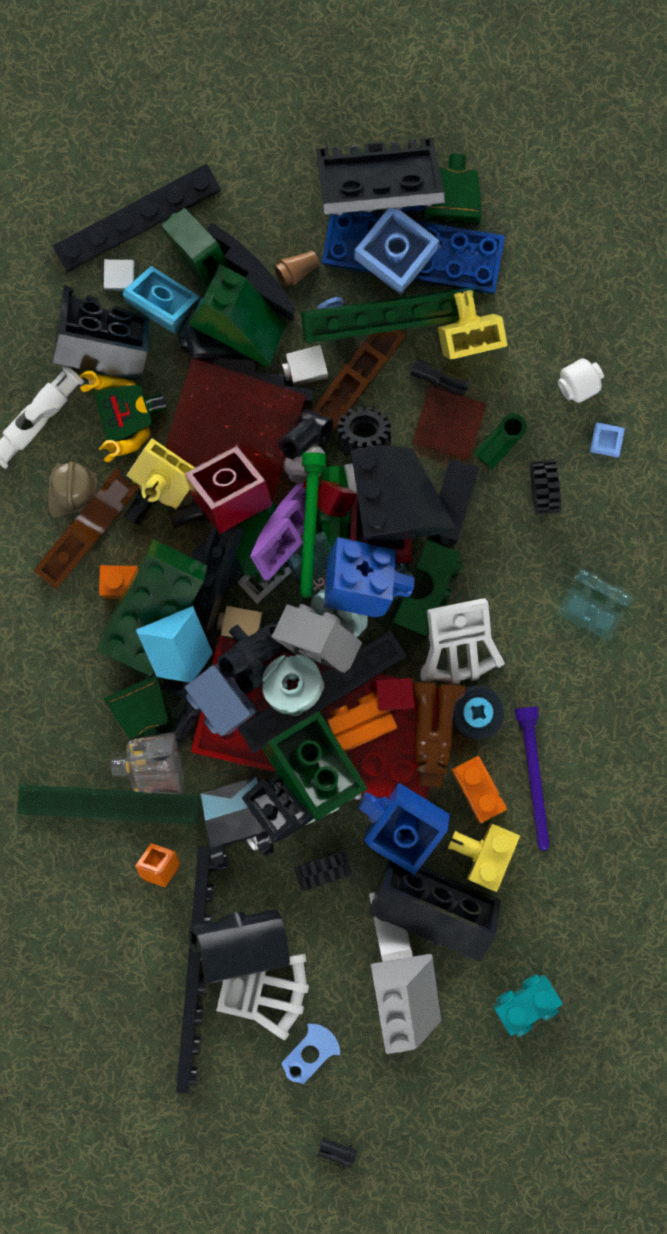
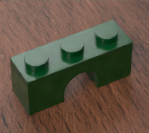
M426 541L415 570L429 577L432 583V592L423 599L403 597L393 625L426 638L429 632L427 610L438 608L439 605H446L452 591L447 588L451 577L457 578L463 562L458 561L459 552L432 541Z

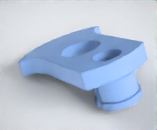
M307 1024V1035L282 1062L287 1078L293 1082L304 1084L328 1057L340 1055V1047L334 1034L318 1024ZM309 1045L316 1047L319 1051V1057L313 1063H307L301 1055L303 1048ZM290 1067H300L301 1073L297 1076L292 1075Z

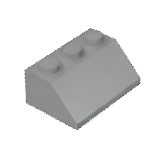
M432 954L371 964L386 1054L416 1049L441 1022Z

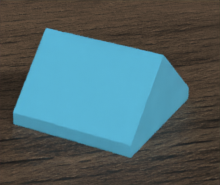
M152 266L132 282L122 294L127 305L175 335L200 298V296Z
M193 606L136 630L157 677L190 683L197 677L213 654Z

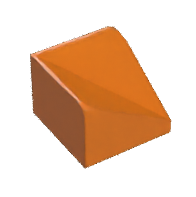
M151 843L135 867L142 879L166 887L178 870L180 861L175 851Z

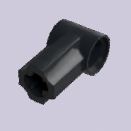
M303 409L295 421V426L279 439L278 448L282 450L284 456L288 459L294 460L296 457H301L302 453H305L316 442L324 444L329 439L333 431V420L312 410Z

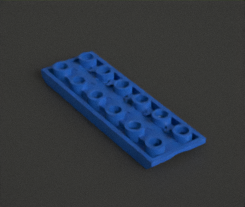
M363 211L346 212L342 215L330 214L322 264L371 273L355 260V249L383 215ZM414 220L439 240V244L435 254L413 281L459 289L471 287L476 292L495 294L505 236Z

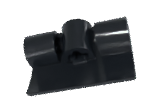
M276 909L245 915V912H235L220 918L219 921L194 925L189 928V943L194 953H201L206 984L279 969L290 964L284 925L281 915Z

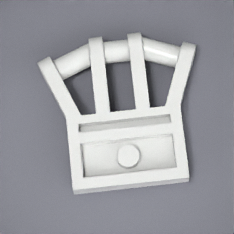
M485 598L427 610L428 638L431 646L426 664L423 665L421 670V680L423 682L430 683L432 680L456 685L459 684L460 680H479L482 674L496 666L500 668L505 665L491 638L489 606ZM483 640L490 656L478 663L476 641ZM466 644L467 667H458L456 645ZM442 648H446L447 670L436 669Z
M306 954L289 956V965H292L294 981L265 975L266 971L223 980L216 1011L255 1020L279 1038L286 1040L289 1036L288 1030L299 1014H303L304 1006L302 1001L304 993H308L309 989L304 962H307ZM263 983L293 990L290 1002L261 996ZM259 1004L287 1012L277 1025L258 1012L257 1008Z

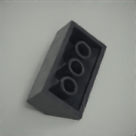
M388 859L374 893L369 914L383 922L396 925L411 934L426 938L436 945L456 951L466 958H472L481 962L496 936L501 900L423 866L414 875Z

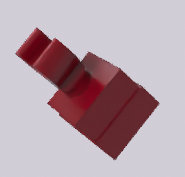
M306 477V479H305V481H304V483H303V485H302V487L305 488V489H306L307 477ZM319 478L317 507L328 516L346 517L357 493L349 488L342 487L336 482L323 481Z

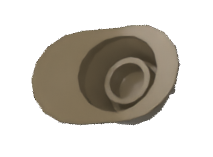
M75 462L56 464L52 469L49 480L48 504L53 518L83 511L96 495V472H92Z

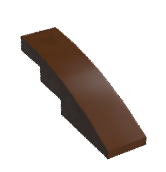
M400 330L370 334L367 340L363 341L348 364H345L312 411L332 419L334 423L333 429L336 430L338 421H341V416L343 414L347 415V411L353 409L407 335Z

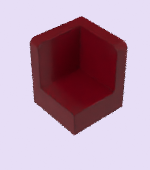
M412 678L377 680L371 684V690H376L379 711L396 710L397 713L408 712L415 708Z

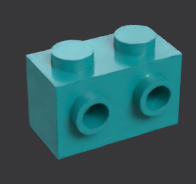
M535 974L522 982L523 987L514 993L512 990H509L496 998L497 1003L493 1005V1008L510 1036L517 1034L518 1037L533 1029L532 1023L538 1019L543 1018L545 1021L559 1013L558 1007L563 1005L544 974L540 977Z

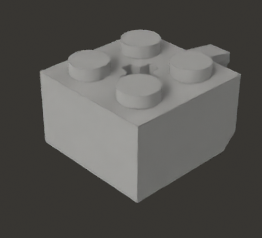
M287 604L272 638L294 655H304L311 660L331 666L341 672L350 669L362 644L353 635L354 630L340 624L341 619L330 613L324 612V615L321 616L316 614L317 612L306 605L300 604L299 608Z

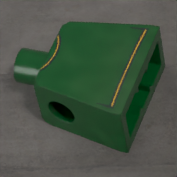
M450 154L448 168L439 167L445 203L427 206L425 220L480 225L482 207L479 176L476 170H466V155Z
M155 675L104 698L129 739L133 740L142 735L144 739H151L145 740L152 744L146 743L149 750L157 749L163 746L161 744H165L160 743L165 742L162 741L164 739L154 738L162 735L160 727L171 723L159 677Z

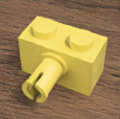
M473 290L463 291L462 294L461 292L454 294L460 320L457 323L438 327L444 357L451 360L508 346L501 316L496 314L482 317L477 316Z
M151 439L126 476L132 479L134 484L137 483L140 486L139 488L142 489L141 494L144 499L148 494L151 495L147 501L154 502L159 500L162 504L177 509L190 490L185 473L195 469V467L154 439Z
M489 823L484 838L480 842L455 831L452 838L462 842L463 845L450 841L448 849L473 858V864L467 879L497 892L520 835Z

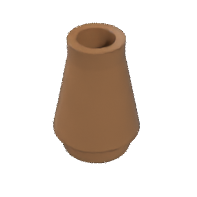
M311 250L304 254L279 260V264L274 266V270L282 286L290 285L293 287L313 269L319 267L320 263L315 252Z

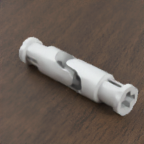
M62 366L63 371L52 383H47L34 398L33 402L2 432L3 437L0 439V465L4 469L8 467V461L18 450H23L45 426L48 419L57 413L68 401L67 396L76 386L84 383V380L79 378V375L71 368ZM27 418L34 426L30 429L22 430V424Z

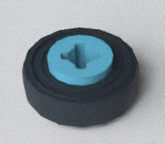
M473 686L467 688L465 695L457 701L454 708L453 725L461 735L469 739L481 740L492 736L500 729L504 721V707L501 699L494 691L486 687Z

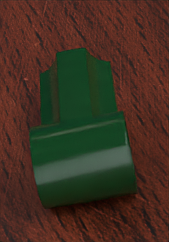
M512 413L506 415L473 454L493 470L525 434L527 428L525 419L519 414ZM509 421L517 422L520 426V433L515 436L507 434L504 428L505 423Z

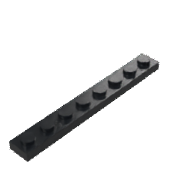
M207 846L198 847L191 926L211 922L212 915L206 914L207 902H213L214 884H209L210 872L216 871V865L211 861V847ZM190 944L176 1093L185 1094L189 1093L191 1085L196 1086L198 1067L192 1066L193 1055H199L201 1036H195L196 1024H202L203 1006L198 1005L199 993H205L206 986L204 975H201V953H194Z

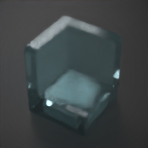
M324 532L316 534L313 574L321 572L327 567L328 555L332 549ZM303 543L286 561L295 578L301 577Z

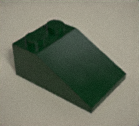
M219 264L208 282L189 323L190 326L266 367H269L286 327L285 322L245 277Z
M319 711L270 740L261 748L279 777L316 821L368 789Z

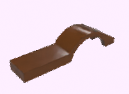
M118 467L33 570L55 589L61 585L139 489L140 486L137 483L132 485L120 475L122 470Z

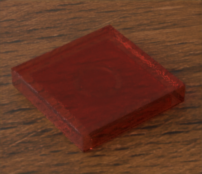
M430 386L412 443L469 460L486 404Z

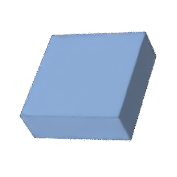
M596 422L590 452L619 458L625 428Z

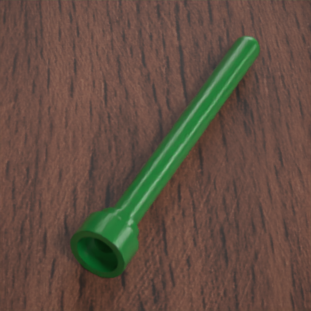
M314 452L302 453L301 465L304 467V472L307 473L300 594L305 599L312 596L319 474L322 473V468L326 467V454Z

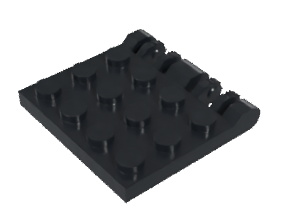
M422 138L420 148L417 147L416 139L409 140L408 149H400L398 141H392L391 150L386 151L385 142L364 144L365 153H359L358 145H351L350 154L342 155L340 146L333 147L334 156H329L328 148L316 149L324 214L342 215L346 212H372L376 209H403L407 206H433L438 203H445L444 189L433 138Z

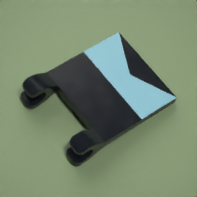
M257 777L200 794L211 847V861L218 870L229 866L224 846L256 837L258 849L262 851L264 856L275 852L271 838L242 799L259 782Z

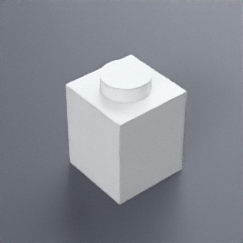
M320 345L286 354L287 363L282 364L286 381L292 380L294 388L328 379V371Z

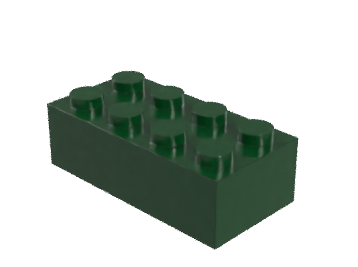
M152 539L101 633L96 651L151 676L154 669L136 630L189 608L204 582L207 565Z

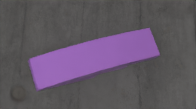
M298 482L269 518L254 546L251 558L264 580L269 581L303 543L300 536L304 533L306 489L302 487L304 482Z

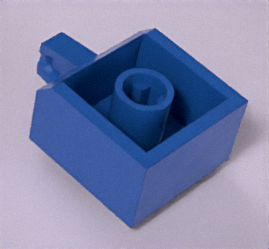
M337 537L327 560L324 607L374 618L383 616L392 603L393 597H409L414 589L415 578L398 573L395 570V549Z
M398 783L388 798L382 797L379 799L366 792L359 801L358 808L368 815V820L370 821L366 827L364 841L371 849L414 875L448 831L449 813Z

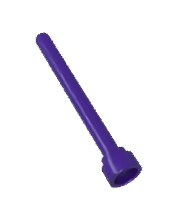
M538 706L514 709L515 720L519 721V727H523L537 845L540 850L544 851L549 848V837L534 725H537L539 711Z

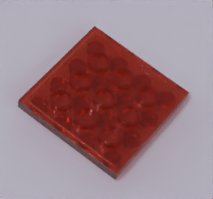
M192 358L165 448L196 468L237 446L266 481L270 499L273 502L286 460L284 453L278 448L279 439L297 424L307 395L197 358Z

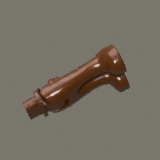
M412 681L413 695L418 702V722L415 737L416 764L419 765L415 770L419 772L418 785L442 787L443 774H447V770L444 767H447L451 753L454 708L457 701L465 695L466 686L439 684L437 729L433 731L432 717L436 683Z

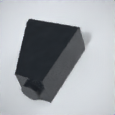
M450 459L439 498L457 531L430 535V537H433L432 542L447 547L450 546V543H457L479 467Z

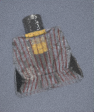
M175 733L131 740L128 742L125 758H112V775L129 776L132 789L136 792L182 794L184 767Z

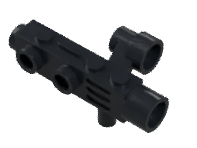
M280 618L250 636L238 624L229 631L238 643L230 651L218 658V666L226 677L232 678L235 676L237 685L246 693H250L261 686L263 674L267 668L263 661H268L274 654L285 649L283 645L272 638Z

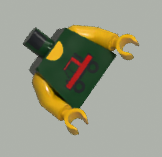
M86 371L79 375V378L84 377L89 381V384L80 387L81 391L87 392L94 387L97 389L93 391V395L107 441L99 447V450L107 449L111 453L104 458V461L110 462L116 456L138 451L150 437L151 430L155 429L151 415L167 410L162 393L145 398L141 385H136L132 380L111 375H97L93 371Z

